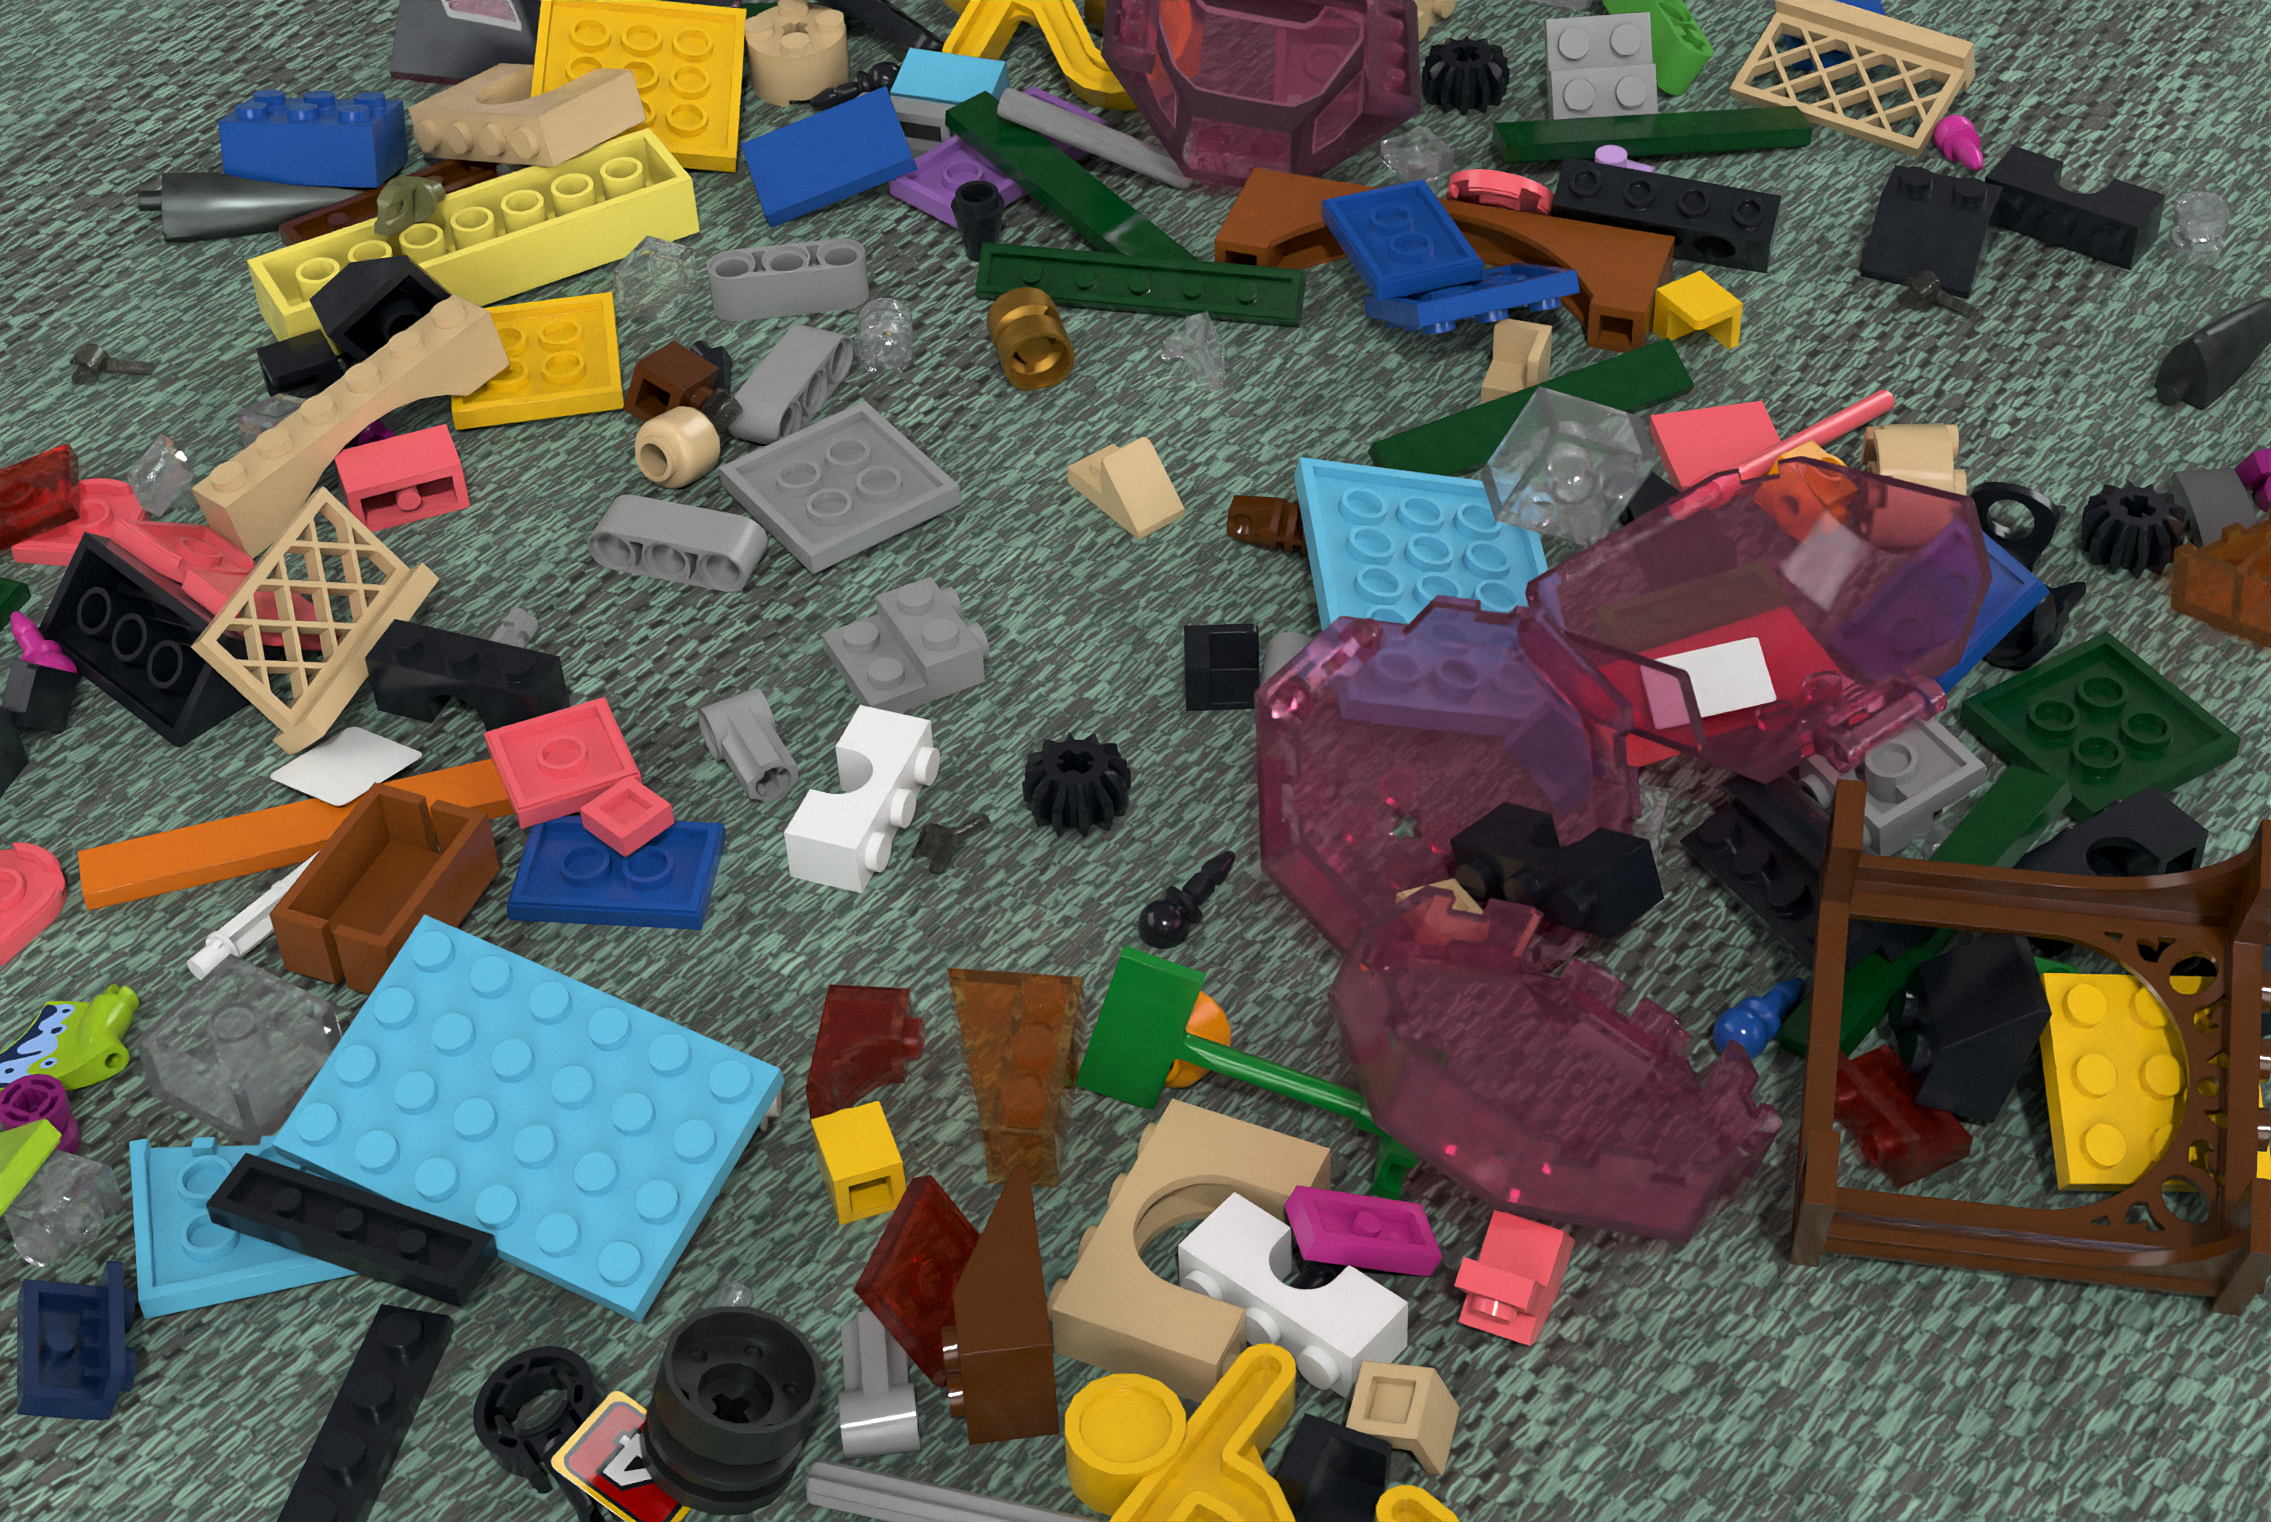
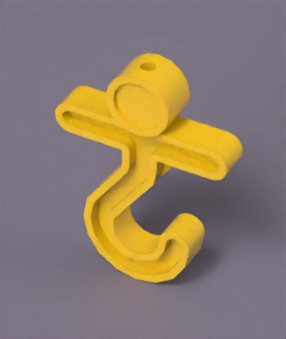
M942 0L953 11L962 13L943 46V53L999 60L1021 21H1024L1043 31L1073 93L1092 106L1117 111L1138 109L1102 58L1101 51L1095 47L1073 0ZM1154 0L1153 5L1174 68L1185 78L1189 73L1197 50L1195 23L1185 0ZM1144 41L1142 43V81L1154 104L1168 96V92Z
M1259 1343L1248 1347L1238 1356L1187 1422L1186 1412L1177 1394L1159 1380L1138 1373L1111 1374L1091 1381L1074 1395L1065 1413L1067 1479L1075 1496L1092 1510L1112 1516L1108 1522H1296L1279 1483L1267 1473L1261 1459L1263 1453L1291 1418L1295 1410L1296 1362L1293 1356L1283 1347L1272 1343ZM1399 1485L1388 1489L1380 1496L1376 1505L1375 1522H1460L1456 1514L1427 1491L1413 1485Z

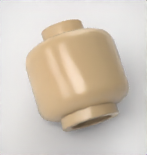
M678 406L646 421L638 430L634 443L636 462L641 472L653 483L667 489L684 487L711 472L717 465L721 452L719 436L712 422L705 414L693 407Z

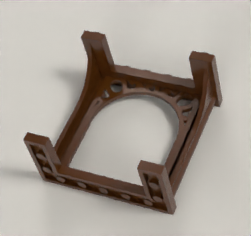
M1837 779L1820 864L1789 1264L1819 1267L1822 1253L2207 1296L2210 1297V1312L2241 1316L2254 1296L2263 1294L2266 1279L2271 1275V1179L2257 1178L2258 1152L2267 1151L2271 1133L2270 1109L2259 1107L2260 1082L2267 1083L2271 1075V1039L2261 1038V1013L2269 1014L2271 1012V970H2263V946H2271V820L2262 819L2246 850L2234 857L2210 866L2179 873L2139 877L2074 875L1861 854L1867 781ZM1849 919L2065 941L2102 954L2129 971L2160 1002L2177 1032L2184 1053L2187 1070L2186 1107L2181 1126L2168 1152L2145 1177L2128 1189L2090 1205L2067 1209H2032L1837 1187L1841 1132H1833ZM2112 938H2120L2121 940L2117 942ZM2159 942L2171 944L2162 952L2157 963L2144 960L2137 948V944H2143L2156 951ZM2191 957H2203L2211 961L2216 969V978L2207 989L2190 995L2181 994L2173 989L2170 984V972L2177 963ZM2219 1002V1008L2213 1013L2208 1025L2210 1029L2216 1028L2217 1030L2210 1034L2197 1030L2194 1025V1012L2208 1009ZM2218 1055L2217 1065L2207 1063ZM2201 1081L2213 1083L2217 1088L2216 1096H2203L2198 1090V1083ZM2216 1114L2215 1122L2207 1115ZM2203 1144L2210 1148L2211 1151H2207L2204 1156V1162L2208 1171L2214 1176V1179L2207 1172L2193 1166L2189 1162V1148L2192 1145ZM2173 1179L2182 1180L2192 1185L2201 1193L2208 1207L2207 1219L2200 1223H2188L2175 1216L2164 1203L2161 1194L2162 1184ZM2135 1205L2146 1206L2149 1218L2161 1231L2147 1230L2148 1220L2141 1223L2128 1224L2125 1221L2127 1210ZM2103 1219L2107 1223V1225L2092 1224Z

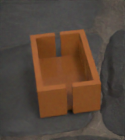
M374 782L269 914L285 969L336 985L345 976L349 989L371 995L424 914L457 928L499 872L500 865L488 813L436 799L430 810L441 854H439L426 797Z

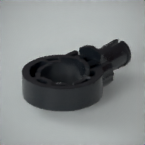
M543 1346L529 1349L513 1356L490 1375L478 1394L473 1412L474 1429L478 1439L503 1469L513 1475L526 1477L538 1493L546 1494L553 1488L538 1465V1462H543L575 1510L579 1522H606L597 1508L598 1501L556 1471L551 1464L552 1457L606 1399L607 1396L602 1384L586 1361L574 1351L566 1348ZM570 1376L577 1378V1381L574 1383ZM563 1385L567 1389V1400H562L557 1411L548 1420L533 1428L519 1429V1432H514L508 1422L515 1420L516 1413L523 1403L526 1404L532 1398L541 1394L542 1390L550 1388L557 1390L561 1389ZM607 1508L615 1522L621 1519Z

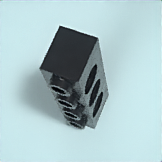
M1564 157L1552 203V216L1674 236L1673 258L1767 274L1778 228L1781 196Z

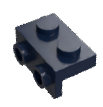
M107 1260L98 1286L23 1279L17 1297V1415L106 1420L110 1419L119 1392H130L135 1378L137 1353L135 1347H125V1334L129 1333L133 1321L135 1293L134 1290L124 1289L123 1262Z

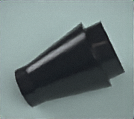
M982 180L966 182L959 186L951 202V209L965 246L966 257L973 262L980 261L982 242L998 243L1005 205L1004 198L999 194L998 188L993 183Z

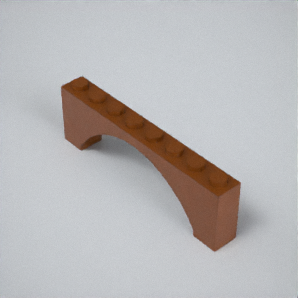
M1254 167L1215 238V262L1305 270L1323 263L1348 258L1322 219L1321 201L1378 188ZM1438 198L1483 263L1494 267L1512 263H1525L1577 270L1580 293L1561 296V302L1587 333V347L1626 353L1646 346L1653 328L1656 289L1669 284L1672 280L1674 236Z

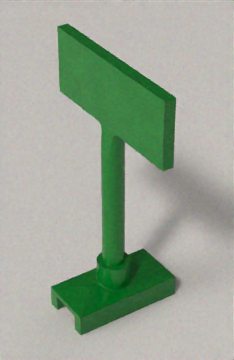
M1125 945L1123 946L1074 1085L1140 1108L1154 1110L1172 1062L1175 1059H1181L1354 1120V1128L1381 1137L1370 1193L1386 1199H1399L1407 1168L1414 1169L1418 1160L1443 1057L1442 1054L1416 1046L1393 1090L1392 1096L1366 1087L1364 1093L1188 1033L1185 1028L1206 973Z

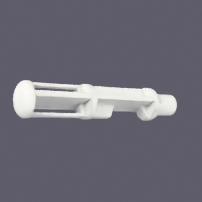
M318 852L283 880L273 884L269 891L222 928L208 935L206 946L187 961V965L195 977L205 981L224 965L235 966L243 956L274 932L269 915Z

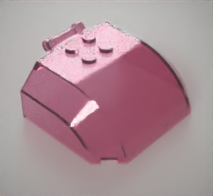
M1805 456L1778 460L1779 473L1742 480L1739 468L1716 472L1529 581L1525 590L1529 607L1527 611L1519 612L1517 620L1519 633L1543 669L1571 699L1594 717L1617 729L1766 785L1814 754L1824 756L1836 771L1847 773L1863 763L1865 753L1918 719L1929 721L1947 708L1946 695L1941 686L1933 679L1959 664L1993 578L1976 504L1972 497ZM1757 637L1774 688L1776 700L1766 704L1701 718L1688 672L1654 659Z

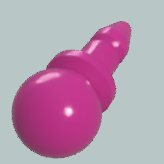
M1956 114L1941 119L1933 133V141L1936 148L1943 152L1950 161H1961L1965 168L1980 171L1983 168V154L1979 150L1980 137L1976 133L1973 123L1965 116Z
M15 611L11 614L12 634L24 652L20 660L78 674L75 663L63 654V650L57 642L44 639L34 621L21 612Z

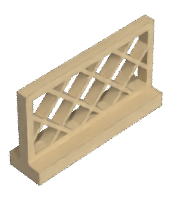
M1775 0L1777 12L1731 84L1729 91L1731 97L1762 107L1797 106L1808 122L1919 157L1930 141L1936 125L1943 119L1959 90L1967 91L1976 76L1974 43L1835 0ZM1781 33L1801 39L1805 44L1777 54L1774 46ZM1836 50L1849 54L1851 60L1824 69L1819 55ZM1811 58L1816 72L1789 81L1783 67ZM1884 65L1896 69L1899 75L1871 84L1866 69ZM1776 70L1781 84L1764 90L1749 86L1754 77ZM1858 73L1863 87L1836 96L1830 82ZM1927 79L1945 84L1941 92L1920 99L1913 84ZM1822 85L1828 99L1808 105L1797 101L1795 93ZM1905 88L1911 102L1883 111L1877 96ZM1869 99L1875 112L1873 115L1855 120L1846 117L1842 108ZM1913 115H1917L1921 124L1913 138L1893 132L1889 125Z
M322 486L310 496L193 643L191 648L280 729L273 738V741L287 754L294 755L326 734L368 677L369 673L365 661L366 655L394 619L407 622L410 620L439 578L423 562L410 570L341 502ZM318 511L335 526L338 543L318 542L314 516ZM285 553L304 554L309 581L288 580L284 560ZM321 555L341 556L346 583L326 582ZM358 557L369 558L387 575L380 585L362 583ZM270 573L271 579H265ZM255 591L274 592L279 620L257 618L253 596ZM291 593L312 594L316 621H296ZM328 595L349 596L353 617L351 623L333 622ZM239 611H240V617H241V618H235V616H236V615L239 613ZM224 631H243L248 660L235 659L217 642V639ZM260 632L282 633L287 661L265 660ZM298 634L319 635L324 658L322 662H303ZM336 635L341 636V637L338 639V641H337V639H336ZM268 673L289 674L294 699L288 707L271 692ZM306 675H311L307 681Z

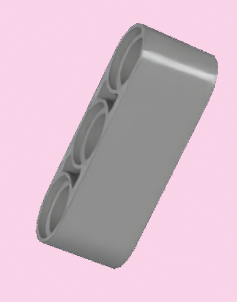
M839 238L728 250L714 255L707 264L713 311L720 319L727 321H745L847 310L864 304L869 298L870 293L865 249L861 243L852 239Z
M794 324L790 327L734 396L728 414L730 434L735 438L769 445L804 429L850 371L854 355V345L850 336L803 324Z
M621 495L616 497L588 538L587 547L593 559L607 569L736 593L745 586L767 550L768 538L766 532L758 523L742 515L637 495Z

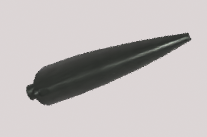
M217 172L162 173V189L139 190L138 204L141 212L162 211V226L166 243L188 242L277 230L280 224L368 190L289 185L244 179Z
M2271 297L2232 311L2177 344L2165 357L2157 375L2154 388L2157 389L2156 395L2158 400L2165 406H2172L2181 400L2204 410L2233 386L2271 342Z

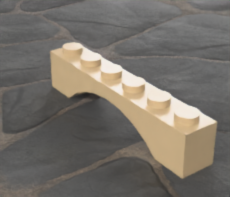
M455 294L437 303L428 314L405 331L395 334L386 345L363 362L349 368L344 376L324 391L307 399L298 410L278 425L261 433L255 442L232 459L215 467L209 476L191 488L210 528L254 559L275 542L305 504L323 471L342 448L365 427L393 409L419 399L441 395L469 396L510 365L490 312Z

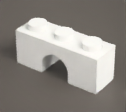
M860 705L835 746L841 790L850 793L830 794L810 789L786 828L784 836L790 877L863 893L874 871L882 872L887 866L891 854L892 840L899 827L907 828L910 825L916 808V797L922 786H930L934 782L939 769L940 752L939 749L933 748L931 720Z
M1236 1192L1230 1195L1178 1245L1180 1287L1246 1309L1247 1341L1251 1345L1272 1343L1286 1349L1293 1356L1301 1375L1318 1389L1328 1390L1331 1388L1352 1402L1362 1361L1391 1363L1407 1347L1408 1302L1354 1267L1348 1265L1332 1282L1316 1289H1297L1282 1283L1292 1272L1291 1227Z

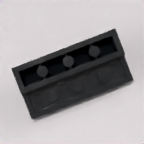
M1759 769L1741 773L1722 784L1731 802L1716 814L1708 817L1700 826L1679 841L1687 855L1700 869L1812 972L1820 864L1830 813L1792 780L1779 772ZM1864 842L1862 843L1861 854L1878 855ZM1849 919L1845 973L1875 950H1878L1893 963L1938 928Z

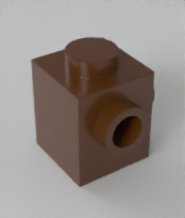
M672 341L636 363L623 410L643 422L678 406L693 407L707 416L716 401L717 393L713 388L720 368L677 342Z

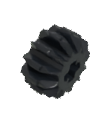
M1468 36L1463 40L1446 38L1444 45L1437 44L1431 46L1429 56L1425 57V66L1422 67V84H1424V93L1428 95L1429 104L1442 105L1444 113L1450 112L1455 108L1461 109L1464 116L1469 109L1486 113L1488 105H1501L1502 96L1506 94V87L1509 85L1510 68L1507 67L1508 58L1503 56L1502 47L1489 45L1486 38L1477 41L1470 40Z
M2127 480L2121 489L2113 485H2104L2101 493L2090 496L2088 505L2084 507L2079 535L2081 549L2091 553L2092 565L2109 563L2112 575L2117 574L2122 569L2130 570L2137 579L2140 578L2145 569L2162 575L2166 564L2176 563L2178 554L2182 552L2187 524L2185 520L2186 510L2175 505L2174 494L2156 493L2153 484L2141 488L2135 487Z
M1068 732L1065 741L1058 743L1044 739L1040 752L1028 754V762L1024 773L1025 781L1022 782L1023 800L1027 802V810L1032 811L1037 827L1052 824L1058 837L1062 836L1070 828H1077L1083 837L1086 838L1090 826L1095 825L1110 831L1114 817L1126 815V807L1129 803V789L1131 788V771L1127 768V760L1121 758L1116 743L1100 744L1095 733L1084 740H1075L1070 732Z

